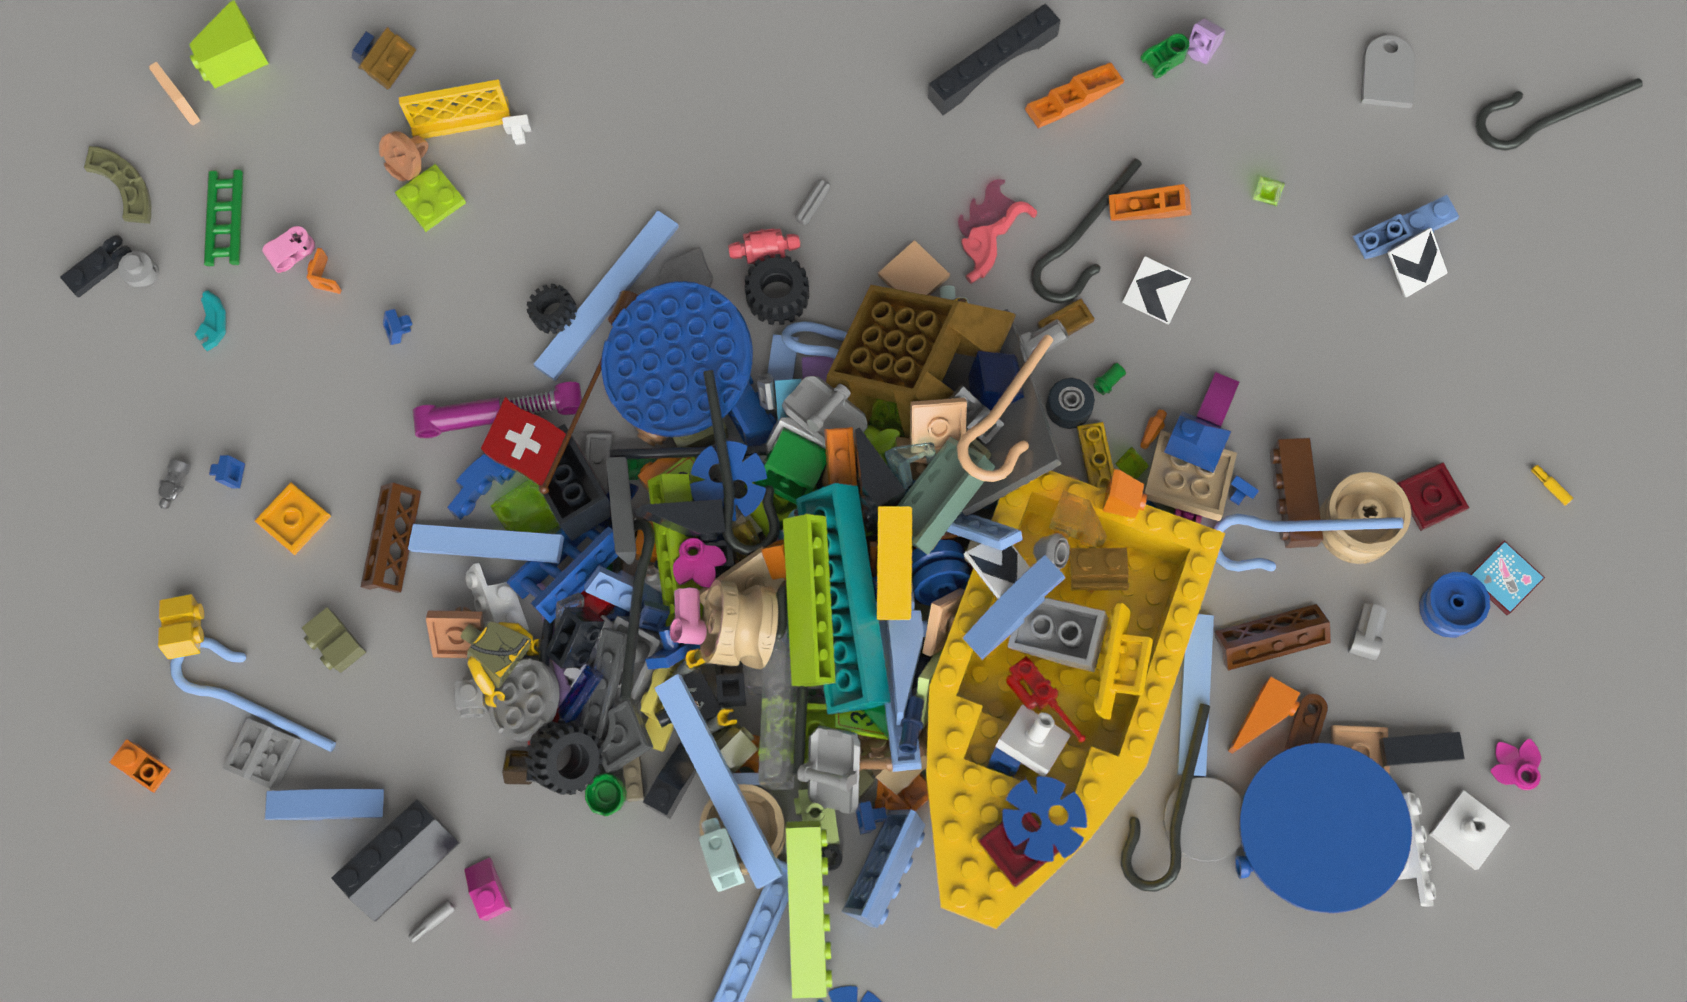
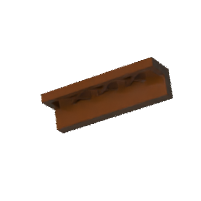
M394 482L381 486L361 588L369 590L381 588L401 593L410 551L408 546L412 527L416 521L421 491ZM401 493L412 496L410 507L405 510L400 503ZM402 517L406 528L405 532L399 535L394 525L395 520ZM396 542L401 549L400 557L394 560L389 550L390 545ZM389 568H392L396 575L394 585L383 582L385 571Z
M1317 604L1217 630L1215 631V638L1223 649L1224 665L1229 671L1331 643L1330 621ZM1310 615L1316 616L1315 619L1311 620L1303 619V617ZM1280 623H1289V624H1290L1289 626H1285V627L1278 626V624H1280ZM1258 629L1265 631V632L1259 633V634L1252 633V631L1258 630ZM1232 636L1239 637V639L1229 642L1225 639Z

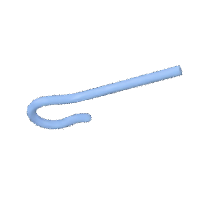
M807 321L792 323L786 326L781 333L782 341L789 349L805 355L825 356L835 359L839 351L838 349L828 346L803 344L794 340L792 335L803 331L814 332L843 341L847 334L843 330Z
M1237 513L1224 517L1217 522L1213 529L1224 532L1225 529L1235 524L1248 525L1257 529L1274 532L1403 528V518L1272 521ZM1221 548L1216 559L1219 565L1231 571L1239 572L1258 568L1274 571L1276 569V564L1265 558L1241 561L1231 560L1223 554Z
M204 637V641L201 642L200 648H208L227 661L241 663L246 660L245 653L231 651L215 639ZM184 657L171 660V677L175 685L182 691L223 700L329 752L334 750L336 742L235 693L213 686L190 683L182 674L181 665Z

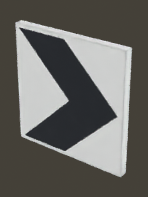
M1427 228L1387 252L1404 297L1410 296L1448 273L1431 228Z
M1145 256L1122 303L1169 325L1192 278Z
M980 544L964 553V556L997 599L1030 569L1013 545L1003 550H998Z

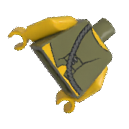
M490 621L482 632L469 624L460 636L471 644L467 652V664L474 681L482 693L486 694L484 698L485 703L490 707H497L493 702L495 695L500 701H504L505 695L500 691H495V686L497 688L501 687L525 654L528 656L539 655L534 649V645L538 647L539 639L533 640V636L519 623H496Z

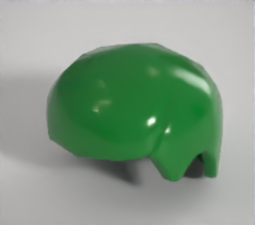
M607 773L593 777L595 781L591 785L588 784L585 790V801L591 811L606 817L621 810L626 802L627 793L621 779Z

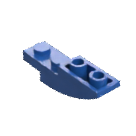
M483 454L458 477L456 482L460 486L461 491L447 508L452 515L462 520L464 516L472 513L476 506L475 502L479 497L488 493L493 480L503 485L506 480L509 481L515 475L516 471L496 463Z

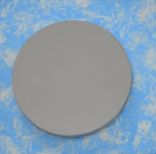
M521 659L501 687H496L495 691H500L505 695L504 701H500L495 695L493 702L497 707L489 706L491 721L498 733L514 741L524 742L531 740L533 734H539L538 729L541 726L548 728V723L553 720L556 714L560 694L556 675L548 665L540 661Z
M1201 777L1192 780L1181 827L1180 843L1184 856L1197 861L1214 862L1226 858L1241 845L1239 826L1242 799L1231 786L1214 778ZM1179 786L1169 796L1164 809L1163 824L1169 840L1171 819Z

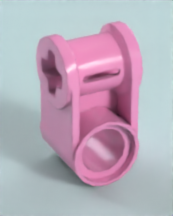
M294 226L276 239L268 242L263 247L262 252L275 271L282 273L310 255L315 249V242L303 227Z

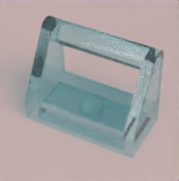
M927 442L894 447L885 452L887 465L905 489V495L913 486L910 463L925 456L928 466L936 456L934 443Z

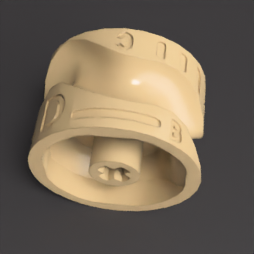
M1361 472L1345 478L1321 505V520L1402 517L1403 528L1322 531V543L1325 548L1337 558L1348 563L1366 564L1381 558L1408 530L1411 520V509L1406 494L1396 482L1378 473Z
M715 580L711 584L702 613V620L705 622L707 629L705 640L700 645L704 662L737 666L741 661L744 665L755 669H762L766 666L773 650L778 622L777 596L772 587L754 585L739 593L735 582Z
M738 784L775 858L778 859L786 842V823L780 806L762 788L754 785ZM711 798L701 814L700 836L704 835L701 823L711 818L718 819L721 829L726 828ZM732 841L742 874L750 875Z

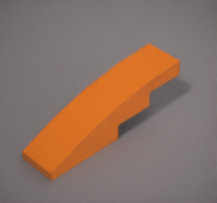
M1110 62L1073 76L1070 83L1050 90L1048 96L1028 103L1025 111L1037 128H1041L1103 97L1122 85L1124 79Z

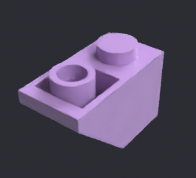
M1205 18L1197 22L1189 39L1187 54L1193 60L1207 64L1220 46L1226 30Z

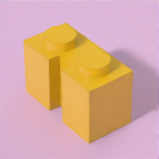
M192 594L159 600L161 627H159L158 647L167 659L199 654L201 642L204 641V633L201 627V619H204L202 604H198Z

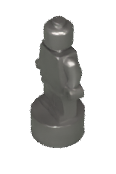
M170 458L165 481H159L158 494L163 497L159 502L160 508H169L170 500H175L180 491H183L184 487L180 486L181 480L185 475H188L191 467L190 464Z

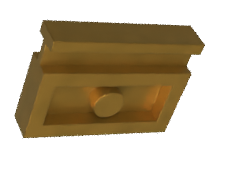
M386 27L358 68L363 69L368 73L367 75L388 90L417 49Z
M1070 548L1071 591L1128 590L1127 548Z

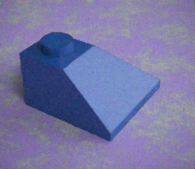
M1182 411L1164 453L1214 473L1231 431Z

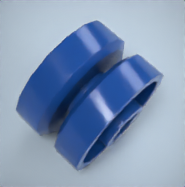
M939 540L935 548L928 555L918 548L912 552V586L915 598L920 603L931 606V603L959 588L966 589L971 571L967 561L964 559L965 550L960 543L952 540Z
M1451 572L1442 575L1423 592L1419 602L1420 615L1424 624L1433 633L1448 638H1457L1469 633L1486 619L1490 610V596L1485 585L1475 576L1466 572Z

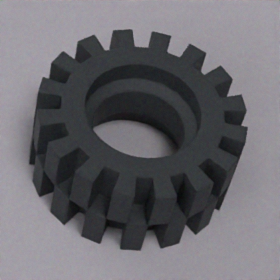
M547 284L543 285L544 290L540 291L538 288L535 290L536 296L530 295L531 301H527V313L540 331L543 330L547 334L551 331L552 334H555L559 328L562 332L565 330L563 326L566 324L569 327L572 324L570 319L575 320L576 318L574 314L577 312L576 303L563 286L558 285L557 287L556 284H551L549 288ZM560 303L555 312L544 315L548 306Z

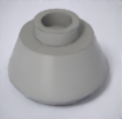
M1055 533L1040 538L1034 545L1033 554L1037 562L1046 555L1060 570L1068 561L1069 544L1062 534Z

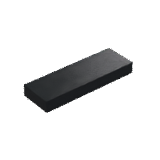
M1460 732L1379 739L1383 767L1460 761L1465 759Z

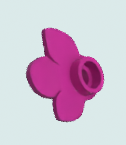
M689 538L681 544L679 549L680 557L673 564L674 578L679 585L686 583L692 578L698 585L710 588L711 584L715 581V567L726 563L725 555L716 546L705 545L703 541L697 538ZM691 549L698 551L694 556L688 554Z
M1527 739L1517 749L1507 743L1498 742L1495 756L1499 764L1490 770L1494 778L1504 785L1515 784L1522 790L1536 788L1541 780L1538 766L1542 759L1536 744L1531 739ZM1522 772L1528 774V782L1522 779Z

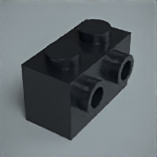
M565 607L545 654L561 669L581 668L589 661L590 654L601 634L605 620L589 607Z

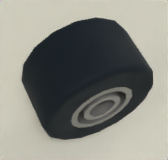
M1062 379L1056 382L1049 391L1046 403L1047 414L1052 422L1059 427L1067 429L1077 428V426L1085 424L1092 414L1095 403L1094 393L1090 386L1081 379Z

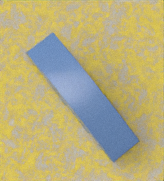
M1044 555L988 609L963 639L981 659H984L1025 622L1024 618L1045 600L1044 597L1065 579L1064 574Z
M384 789L267 791L265 820L382 818Z

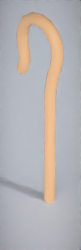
M1044 335L987 417L960 437L957 445V456L962 467L971 476L981 481L995 482L1002 480L1013 471L1019 455L1029 448L1027 441L1023 440L1016 443L1009 450L1003 466L993 471L984 470L976 466L968 454L970 443L978 436L984 434L998 421L1053 342V338L1050 335Z

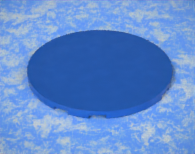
M675 281L652 287L636 297L637 299L626 309L623 308L611 326L613 327L607 341L604 342L601 370L603 384L611 403L622 417L635 427L647 433L663 437L692 435L712 426L704 371L714 370L722 418L731 411L743 394L752 368L753 347L751 335L737 307L713 288L688 281Z
M1330 743L1296 746L1276 755L1268 761L1254 776L1244 794L1240 808L1239 826L1244 854L1259 880L1271 892H1274L1293 906L1307 911L1329 914L1359 909L1384 895L1394 885L1405 868L1412 842V824L1407 803L1392 777L1378 763L1361 752Z

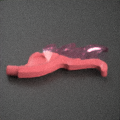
M1002 179L994 180L987 185L985 199L981 205H976L975 198L972 199L969 221H964L962 214H960L958 219L960 232L968 237V239L963 238L961 241L963 249L975 263L974 270L965 276L970 284L980 277L983 279L995 264L997 236L1005 234L1020 213H1028L1032 218L1037 216V210L1030 204L1023 201L1015 202L1001 193L1000 186L1005 184V180Z

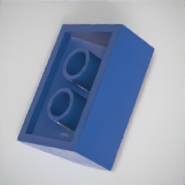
M750 375L743 394L728 415L744 443L747 445H762L767 442L776 424V420L772 413L767 414L764 408L760 406L759 393L754 392L751 386L754 382Z

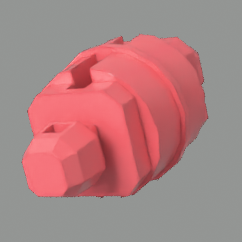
M762 228L758 231L743 234L744 243L740 244V241L728 245L730 258L741 259L742 256H746L747 263L755 265V261L760 259L762 262L764 261V256L770 255V258H775V254H781V258L784 259L785 250L792 251L800 247V240L796 234H786V237H783L781 229L771 228L763 230Z

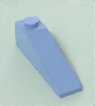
M921 610L911 611L910 620H887L886 623L896 725H901V720L904 719L907 701L922 649L923 637L926 636L927 621H922Z

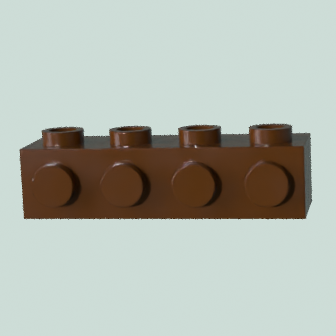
M1310 438L1278 439L1270 450V460L1272 464H1275L1276 473L1273 475V485L1275 489H1278L1279 499L1276 501L1277 514L1281 515L1282 521L1321 520ZM1322 531L1279 532L1280 539L1285 542V548L1317 547L1323 541Z

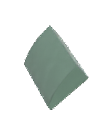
M949 437L896 506L912 508V545L927 555L984 483V481L971 476L962 467L957 456L959 441L952 437ZM968 447L969 457L976 466L984 470L993 471L995 466L985 455Z

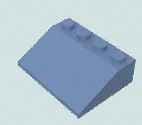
M911 809L889 810L887 819H885L842 909L844 914L873 928H878L879 924L882 925L886 921L889 914L887 907L891 898L895 899L901 888L899 881L903 873H907L913 863L911 855L915 847L918 848L925 837L923 830L926 825L915 811Z

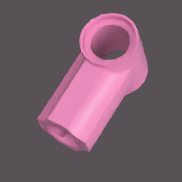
M696 588L677 589L674 591L675 619L670 627L671 640L675 643L701 645L705 640L707 629L705 622L700 620L699 591Z

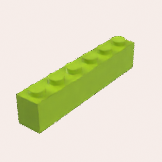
M661 473L648 480L650 504L692 501L689 474ZM653 522L663 605L670 606V614L665 622L667 627L671 626L672 621L675 619L674 591L684 588H696L699 591L703 587L695 583L692 578L682 585H679L674 578L673 564L680 557V546L690 537ZM691 549L688 552L691 556L698 553L696 549ZM700 602V620H702V613H703V608H704V606L702 605L701 602Z
M804 514L783 519L792 686L833 684L836 682L826 516Z
M821 821L787 822L786 845L792 999L827 997V988L832 987V970H826V959H831V942H825V931H830V914H824V903H829V885L823 886V875H828V857H822V847L827 846V829H821Z

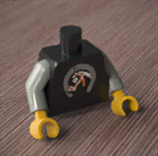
M694 649L686 654V660L678 666L671 678L681 674L712 734L725 726L737 724V719L728 720V714L734 710L721 709L699 667H695L705 662L703 658H700L698 661L695 659V653L699 649ZM665 708L654 713L662 728L672 723Z

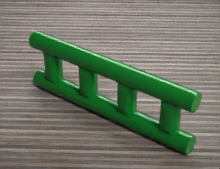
M239 169L233 170V178L218 179L219 173L217 171L208 172L204 249L205 266H214L215 258L229 257V264L231 265L240 264L243 171ZM232 188V201L217 202L218 189ZM231 211V224H216L217 212ZM230 234V247L215 248L216 235Z

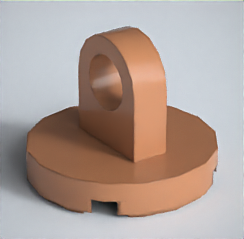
M393 131L383 136L379 143V153L381 157L384 156L386 163L383 164L386 170L399 181H409L419 175L421 171V158L429 148L428 142L421 136L409 138L399 131Z

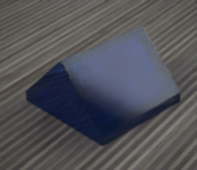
M977 352L968 375L970 393L990 411L1019 372L1017 357L1014 354ZM1023 387L1020 388L1011 403L1024 398Z

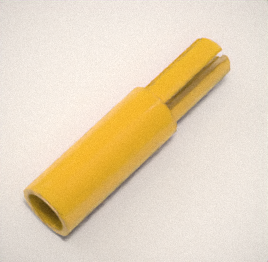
M1535 465L1531 469V472L1543 482V485L1564 506L1574 499L1539 465Z

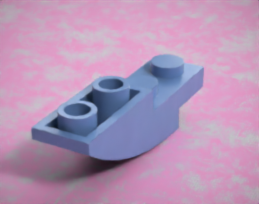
M1445 195L1403 216L1399 214L1353 236V239L1363 258L1368 259L1386 254L1391 249L1427 228H1431L1434 234L1435 230L1458 220L1459 215L1448 195Z
M598 566L585 583V592L630 612L634 576L622 570L616 574ZM644 582L642 603L644 600L663 604L662 593Z

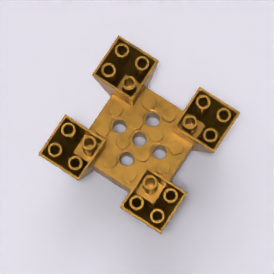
M870 284L830 367L826 383L834 389L838 384L848 388L851 395L847 400L865 413L867 425L880 399L896 403L905 438H910V402L948 399L954 393L953 390L942 383V380L955 353L996 361L1016 315L1011 312Z

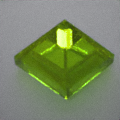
M1260 176L1253 200L1277 207L1285 182Z
M1130 447L1115 463L1122 472L1134 479H1137L1149 467L1147 462L1133 447Z

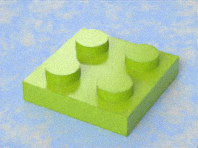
M436 164L394 192L425 232L466 204L465 199Z

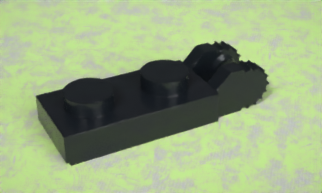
M114 235L104 241L103 246L98 247L60 276V278L77 298L81 297L115 271L122 257L132 252L129 246L125 245L117 249L123 243V239L119 235Z

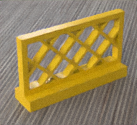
M499 79L398 97L399 104L411 127L412 136H421L423 139L503 125L502 118L511 117L507 96L505 97ZM477 98H482L483 100H482V101H478V100H475V99H477ZM452 102L459 103L456 106L451 105Z

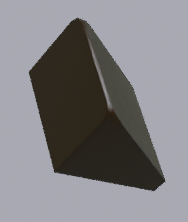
M506 750L502 770L505 784L530 785L532 783L526 781L527 763H525V757L529 755V752L526 750Z

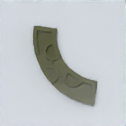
M89 146L84 169L87 172L96 173L108 178L118 187L123 200L122 218L126 222L150 224L151 199L148 188L138 171L118 154L104 148Z

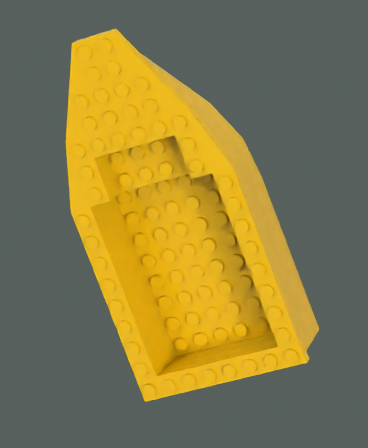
M1048 471L1028 484L1001 497L991 521L1021 531L1023 540L1013 544V546L1030 568L1037 563L1033 554L1034 545L1040 538L1055 533L1062 534L1069 544V551L1070 548H1127L1128 590H1094L1092 594L1087 590L1071 591L1069 554L1066 565L1060 569L1065 579L1045 596V598L1102 610L1107 614L1108 622L1095 672L1063 665L1008 648L1010 635L984 659H981L963 637L998 599L973 568L929 685L926 781L940 908L997 929L1091 839L1146 768L1225 536L1224 532L1146 504L1144 511L1139 510L1136 518L1102 512L1106 490L1054 471ZM1120 602L1131 610L1127 635L1150 637L1153 642L1143 696L1116 692L1111 719H1104L1096 713L1094 699L1095 695L1099 693L1101 684L1099 673L1106 658L1105 642L1110 637L1111 632L1110 616L1112 611L1115 610L1116 603ZM1027 656L1044 678L1050 680V685L1053 689L1056 688L1058 690L1056 701L1059 707L1081 734L1086 737L1084 742H1079L1077 736L1050 705H1047L1042 710H1039L1037 707L1032 709L1037 714H1049L1054 719V725L1071 735L1045 777L1054 778L1065 783L1066 786L1060 800L1072 792L1078 795L1086 811L1087 828L1070 827V829L1084 838L1080 847L1067 858H1063L1059 852L1054 856L1053 862L1044 864L1014 889L977 841L1003 821V809H1018L1006 800L1009 792L1018 783L1027 780L1035 793H1037L1036 778L1038 776L1043 777L1020 763L1014 778L987 768L996 744L1023 704L1006 683V677L1010 675L1009 668ZM1023 681L1020 682L1030 695L1033 694ZM1059 805L1050 808L1048 812L1050 821L1055 825H1064L1068 820L1067 810ZM1030 812L1041 825V818L1036 813Z

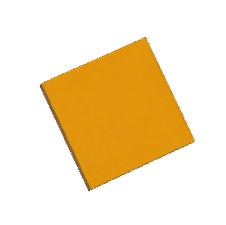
M290 482L256 518L255 522L292 554L296 555L331 515Z

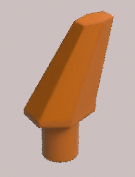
M1159 409L1155 416L1149 418L1140 444L1144 450L1149 447L1165 427L1164 420L1167 413L1164 410Z

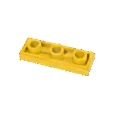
M1099 422L1077 426L1088 483L1106 490L1114 468L1104 423ZM1094 459H1101L1103 463H1096Z

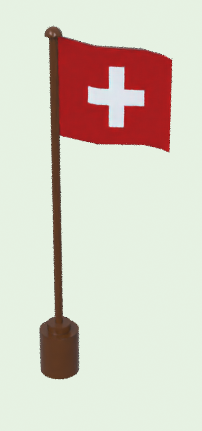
M626 290L619 293L608 317L611 325L622 309H626L637 299L638 295L636 293ZM602 357L567 433H564L546 419L519 408L505 397L480 448L483 453L496 463L527 477L539 486L540 493H548L549 483L601 372Z

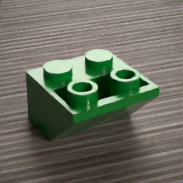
M783 428L763 461L767 478L755 481V484L764 488L770 485L774 488L775 494L797 505V498L813 491L827 463L826 449Z

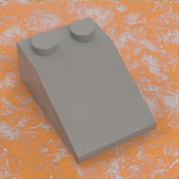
M1044 597L1045 600L1024 618L1025 622L1010 635L1008 648L1063 665L1095 672L1108 616L1102 610Z
M617 616L612 629L627 633L629 616ZM640 627L631 698L634 699L636 704L652 683L654 669H648L645 659L663 648L659 632ZM623 669L613 705L614 707L624 701L620 699ZM590 676V678H589V680H588V682H587V685H586V687H585V690H587V691H588V687H589V683H590L591 676Z

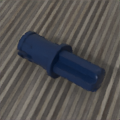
M911 696L908 699L905 718L900 723L902 733L898 748L906 753L916 752L919 731L923 728L921 719L924 700L917 696Z

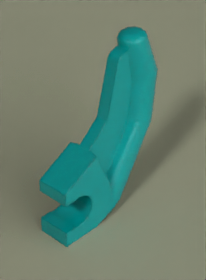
M206 290L201 298L206 316L204 322L201 323L196 331L195 336L200 341L208 337V340L201 344L208 352L217 346L226 334V310L220 298Z

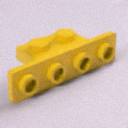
M1120 602L1116 603L1115 610L1112 611L1110 616L1111 632L1110 637L1105 642L1106 658L1099 673L1101 684L1099 693L1095 695L1094 699L1096 713L1104 719H1111L1116 692L1143 696L1153 642L1150 637L1127 635L1131 610Z

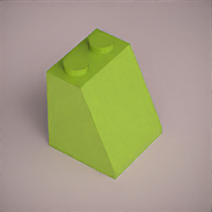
M235 0L230 1L189 43L193 52L192 55H189L195 68L199 70L204 81L209 80L214 88L269 64L249 23Z

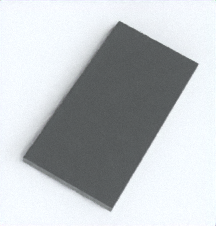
M1014 321L996 361L955 353L942 383L954 392L960 385L963 386L991 411L1027 361ZM1032 373L999 418L1004 423L1002 428L987 444L978 437L976 438L992 454L989 461L995 466L993 470L1003 466L1009 450L1016 443L1023 440L1027 441L1029 448L1019 455L1013 471L1006 478L995 482L984 481L962 510L966 516L1062 464Z

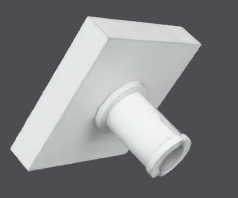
M1022 704L999 739L996 747L1045 777L1071 735L1054 725V719L1049 714H1037Z
M1463 790L1458 794L1429 835L1474 870H1478L1510 825Z

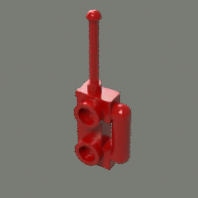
M1025 656L1009 668L1010 675L1006 677V683L1027 709L1032 710L1037 707L1039 710H1042L1047 705H1050L1077 736L1078 741H1085V735L1081 734L1059 707L1056 701L1058 690L1056 688L1053 689L1050 685V680L1044 678L1030 658ZM1023 681L1033 694L1030 695L1020 682Z

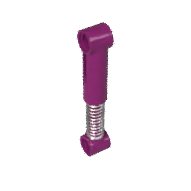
M563 382L557 384L553 392L550 391L548 394L545 392V395L540 393L538 396L536 393V396L532 394L529 397L527 395V398H524V396L521 399L519 397L517 399L513 397V400L508 398L510 402L532 414L535 412L538 414L539 411L543 413L544 410L545 412L556 410L561 415H574L582 401V394L579 383ZM500 397L439 407L435 405L415 407L413 409L415 436L418 438H433L439 436L442 432L491 425L503 401Z

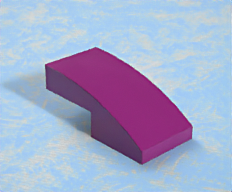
M1215 372L1196 417L1221 427L1240 382Z

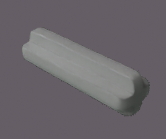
M824 180L817 182L796 214L797 222L802 225H807L830 190L829 183Z

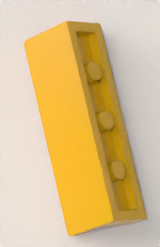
M878 506L877 620H910L912 601V508Z

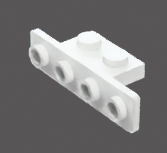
M474 563L466 572V584L472 590L476 611L483 614L484 626L486 627L490 621L496 623L513 622L519 623L528 631L529 628L516 592L507 582L487 586L480 564Z
M1405 792L1402 794L1410 813L1412 842L1409 858L1397 880L1416 878L1421 906H1434L1433 899H1436V890L1433 882H1430L1428 871H1431V860L1429 855L1425 854L1423 844L1427 840L1424 826H1420L1419 815L1422 814L1421 803L1414 793Z

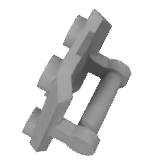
M805 377L782 404L788 416L824 445V429L853 427V437L855 438V430L860 427L864 432L868 427L865 413L847 400L851 395L848 388L838 384L834 389L820 377Z
M818 726L809 736V761L799 767L797 776L799 781L808 782V797L812 803H818L825 809L840 810V812L847 814L855 812L858 808L860 741L857 733Z

